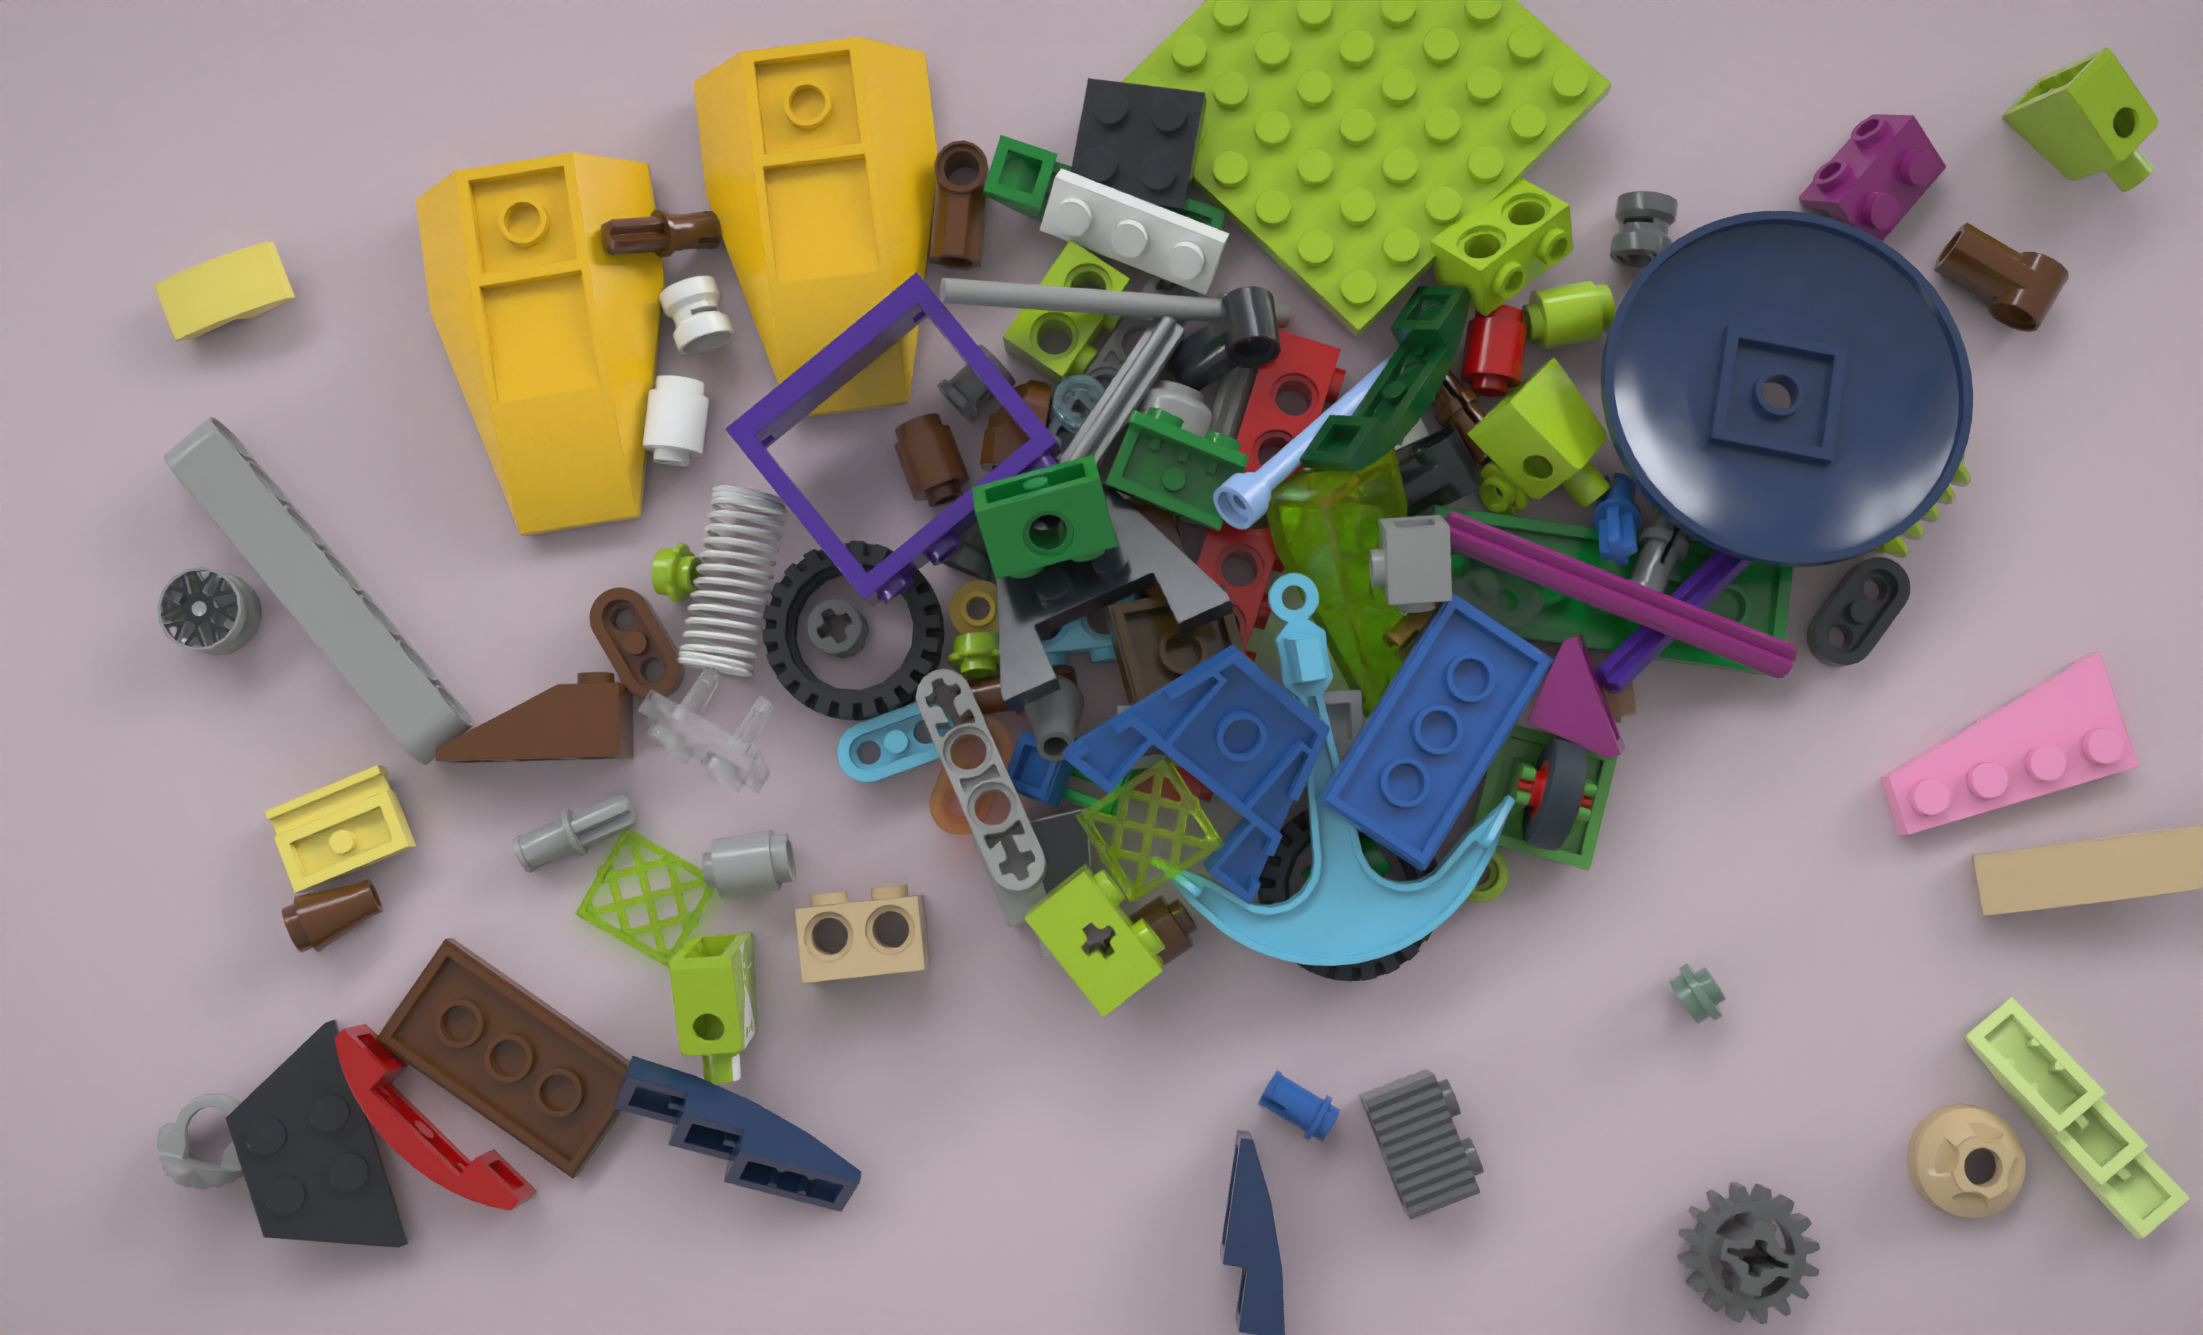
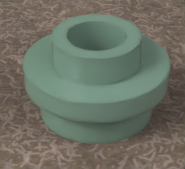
M1688 963L1680 967L1681 975L1671 980L1670 984L1696 1023H1700L1708 1017H1711L1714 1021L1721 1018L1723 1015L1717 1004L1724 1001L1726 997L1708 970L1704 967L1695 973Z

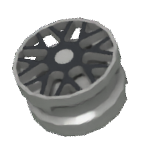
M206 567L186 569L172 577L163 588L157 605L158 622L165 635L180 647L212 655L230 654L246 646L256 634L261 620L260 601L254 589L240 577ZM170 628L177 630L175 637L172 635Z

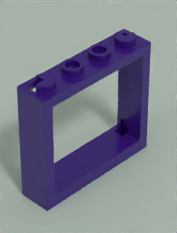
M917 272L725 429L859 595L873 607L882 600L887 605L900 593L904 595L915 584L911 577L929 561L934 566L941 564L961 547L963 542L959 539V536L978 522L975 514L972 488L877 566L867 572L767 448L925 318H929L1029 438L1028 442L973 487L1056 465L1057 462L1054 458L1062 453L1054 436Z

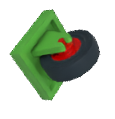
M1514 725L1482 777L1470 828L1495 809L1509 795L1515 799V803L1508 814L1497 847L1583 870H1590L1618 756L1608 759L1560 736Z

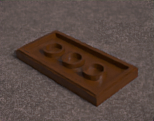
M447 938L443 941L375 1039L383 1047L572 1179L579 1176L622 1113V1110L614 1109L613 1107L618 1088L630 1061L453 938Z

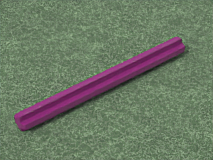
M1450 512L1445 518V521L1450 526V547L1455 552L1772 677L1783 678L1794 665L1797 648L1791 643L1460 513Z

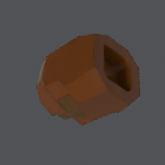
M1030 380L1027 383L1013 387L1044 426L1049 429L1053 388L1046 382ZM1003 407L990 415L988 429L984 432L980 466L981 469L989 472L1029 441V438Z

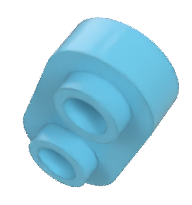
M917 702L857 723L847 729L841 736L837 747V758L842 770L854 780L864 783H876L939 760L940 756L934 743L922 744L916 737L917 727L924 722ZM932 702V703L929 704V707L931 708V707H933V706H940V705L937 704V703ZM940 706L951 726L949 729L939 730L940 736L943 737L956 725L950 713ZM875 742L881 750L880 758L874 764L867 765L860 758V750L864 744Z

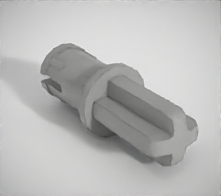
M625 794L615 795L576 813L567 809L561 813V819L525 835L514 837L513 846L516 856L524 870L531 873L541 866L574 852L579 855L587 854L590 845L634 827L637 823L636 811Z

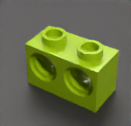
M1519 177L1489 204L1472 209L1430 240L1431 250L1436 255L1433 261L1436 285L1440 287H1467L1471 294L1469 306L1487 316L1508 299L1515 297L1524 287L1552 266L1559 264L1573 251L1570 204Z
M1071 239L1039 284L1079 288L1085 284H1093L1102 290L1130 292V279ZM1021 309L1003 335L1005 350L1064 390L1073 377L1079 381L1082 379L1100 352L1094 346L1106 329L1114 332L1124 316ZM1050 332H1062L1072 341L1070 347L1065 352L1057 355L1044 352L1039 347V343Z

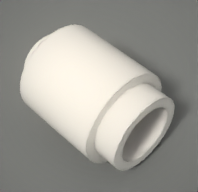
M663 375L657 377L655 389L649 390L642 448L654 453V462L669 466L686 467L689 466L690 458L703 455L709 399L703 396L705 387L703 382L682 376Z

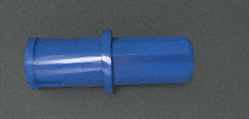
M1614 473L1615 486L1613 488L1609 487L1598 498V506L1592 515L1593 528L1599 535L1600 556L1604 561L1614 560L1617 567L1628 564L1629 556L1637 552L1636 533L1642 524L1641 511L1635 504V484L1629 476L1622 473ZM1608 475L1604 476V479H1605V480L1609 483V485H1610L1609 476H1608Z

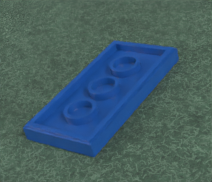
M1452 592V601L1440 602L1315 802L1418 870H1426L1547 674L1554 659Z

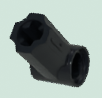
M1246 286L1229 292L1221 301V316L1181 341L1167 362L1168 369L1174 374L1179 384L1200 391L1236 367H1263L1278 358L1281 347L1273 295L1267 289Z
M1456 427L1442 429L1424 438L1409 450L1408 458L1354 489L1358 499L1362 500L1361 506L1378 532V519L1414 517L1435 504L1443 506L1455 502L1482 485L1484 479Z

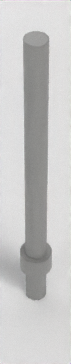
M942 278L940 284L941 303L1159 319L1168 315L1175 320L1212 322L1221 316L1220 304L1223 297L1228 294L1220 293L1217 298L954 278ZM1275 303L1278 327L1285 328L1290 321V307L1288 304Z

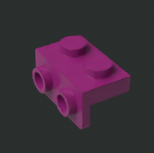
M1873 114L1861 121L1853 129L1851 138L1831 161L1825 163L1817 170L1813 181L1799 196V200L1805 208L1827 210L1832 219L1859 228L1883 241L1945 170L1946 165L1914 115Z

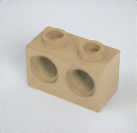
M907 884L871 888L872 900L848 903L847 891L810 895L811 907L795 909L802 983L921 971L931 967L924 895L908 896ZM889 911L898 912L903 915L909 925L908 937L900 946L886 944L878 933L879 921ZM828 918L839 920L847 929V943L838 953L830 952L823 948L818 939L819 928Z

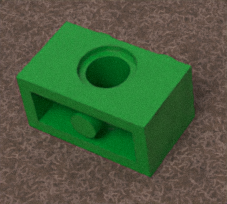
M1094 455L972 487L975 514L995 579L1007 576L1013 578L1030 577L1041 572L1047 565L1069 559L1075 562L1089 561L1101 556L1106 549L1118 546ZM1043 515H1055L1061 518L1060 522L1050 529L1042 530L1032 526V523Z

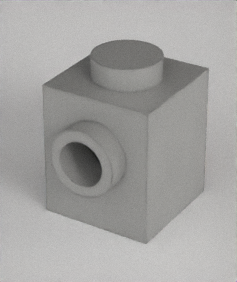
M1429 515L1378 519L1379 549L1369 550V574L1371 586L1381 587V592L1388 605H1397L1398 610L1402 612L1418 613L1435 609V602L1452 601L1450 526L1442 516Z

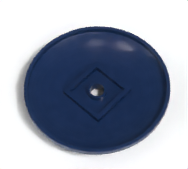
M1794 211L1742 213L1716 220L1680 237L1661 251L1642 270L1627 290L1612 319L1602 354L1601 398L1606 425L1622 465L1636 487L1653 507L1690 537L1727 555L1758 564L1780 567L1828 565L1856 558L1893 540L1918 522L1936 504L1951 483L1961 463L1969 439L1973 416L1972 373L1967 350L1960 331L1942 298L1915 266L1880 239L1854 226L1815 214ZM1765 383L1780 384L1788 391L1790 396V406L1788 409L1773 408L1765 401L1762 393Z

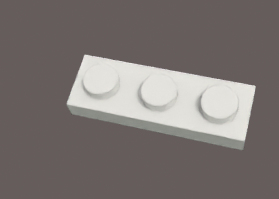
M1061 169L1055 176L1040 231L1068 242L1071 239L1081 247L1204 295L1207 294L1212 284L1229 233L1064 169Z

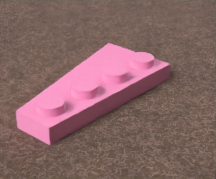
M2098 651L2088 653L2073 662L2069 668L2052 678L2041 681L2026 690L2022 696L2000 709H1995L1974 721L1973 725L1951 738L1940 741L1883 775L1880 779L1898 834L1910 835L2139 767L2101 653Z

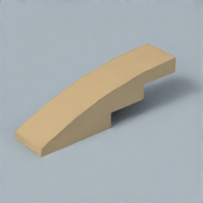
M2203 824L1972 854L1983 916L2203 889Z

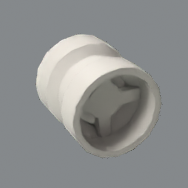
M696 276L687 278L668 286L659 295L665 315L674 320L676 329L673 337L681 355H698L715 350L730 342L736 335L728 315L721 313L718 306L721 294L714 277Z

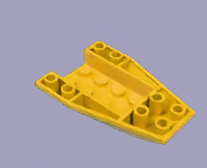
M864 37L741 51L693 82L706 196L712 211L720 221L721 236L778 385L916 272L924 282L926 280L937 182L934 164L938 149L925 52ZM920 323L806 417L910 404Z
M571 152L452 172L416 199L430 313L520 535L528 536L641 518L648 451L643 449L642 445L649 390L655 389L663 315L659 295L666 287V274L663 257H658L654 252L616 255L607 253L603 248L600 229L602 224L611 219L650 217L651 213L656 210L650 166L645 162Z

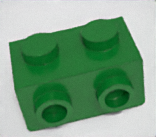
M1150 407L1147 415L1133 410L1128 421L1129 428L1105 483L1106 487L1220 532L1224 519L1220 516L1214 505L1213 495L1215 490L1236 473L1244 474L1249 456L1239 452L1241 443L1227 435L1212 430H1207L1204 438L1181 429L1184 423L1181 418L1159 408Z

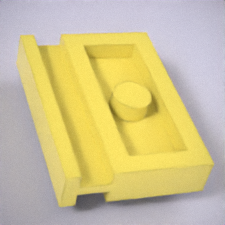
M373 766L264 811L267 820L272 821L276 836H274L294 893H305L416 847L396 791H392L386 776L389 775L386 766Z

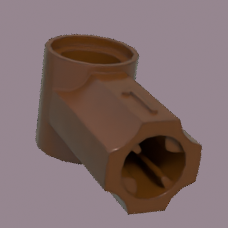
M964 140L953 141L941 149L937 154L934 164L937 182L930 262L944 266L947 269L969 270L970 268L981 267L987 199L989 198L983 194V190L989 174V167L985 154L977 145ZM969 167L978 172L976 179L968 185L959 186L949 181L950 175L958 168Z
M1967 222L1957 230L1951 240L1945 245L1936 260L1934 271L1989 302V313L2000 323L2012 329L2025 332L2036 331L2040 327L2069 278L2066 268L2055 259L2037 252L2019 253Z

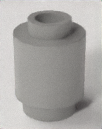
M772 830L716 838L712 841L711 852H705L702 855L705 883L708 889L717 888L722 899L780 890L782 883L793 882L796 878L794 852L788 833L775 835Z

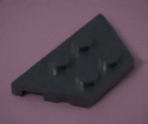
M334 1019L325 1022L226 1117L227 1125L263 1237L399 1248L407 1245L408 1239L369 1119L355 1099L340 1064L334 1040L340 1033L337 1021Z

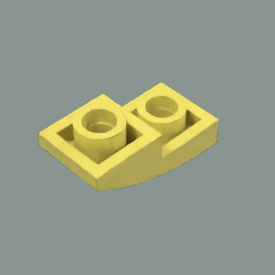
M268 241L206 261L154 284L175 341L194 340L235 319H252L295 298L274 242Z

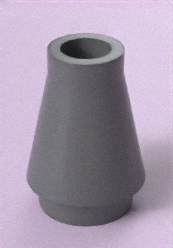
M1056 675L1061 686L1060 690L1024 705L1025 713L1037 741L1039 755L1048 761L1054 762L1065 760L1062 752L1069 744L1074 742L1084 708L1082 692L1070 679L1061 675Z

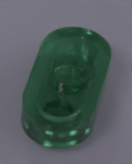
M1451 550V558L1457 557L1462 559L1467 568L1464 577L1456 578L1451 575L1452 592L1509 630L1519 629L1532 622L1538 616L1544 599L1541 585ZM1501 590H1510L1517 596L1518 605L1515 610L1508 611L1500 606L1498 596Z

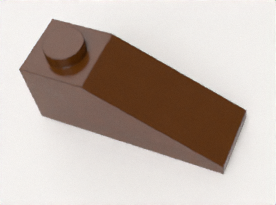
M578 673L577 684H557L436 748V761L458 764L634 758L633 694L625 687V684L614 682V673Z

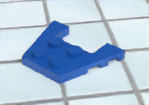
M1232 644L1069 744L1062 753L1066 761L1108 794L1111 793L1152 745L1157 746L1244 816L1203 862V865L1208 873L1246 903L1250 904L1261 885L1258 879L1269 855L1274 856L1282 838L1280 830L1293 800H1299L1330 727Z

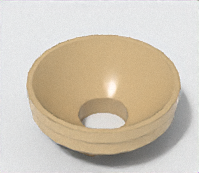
M1953 1104L1932 1111L1921 1120L1913 1131L1908 1145V1170L1916 1190L1933 1207L1955 1217L1976 1219L1989 1217L2002 1211L2017 1196L2025 1178L2026 1160L2018 1135L1999 1116L1975 1105ZM1986 1148L1994 1156L1996 1162L1995 1173L1988 1182L1978 1185L1973 1184L1966 1177L1964 1170L1965 1160L1973 1150Z

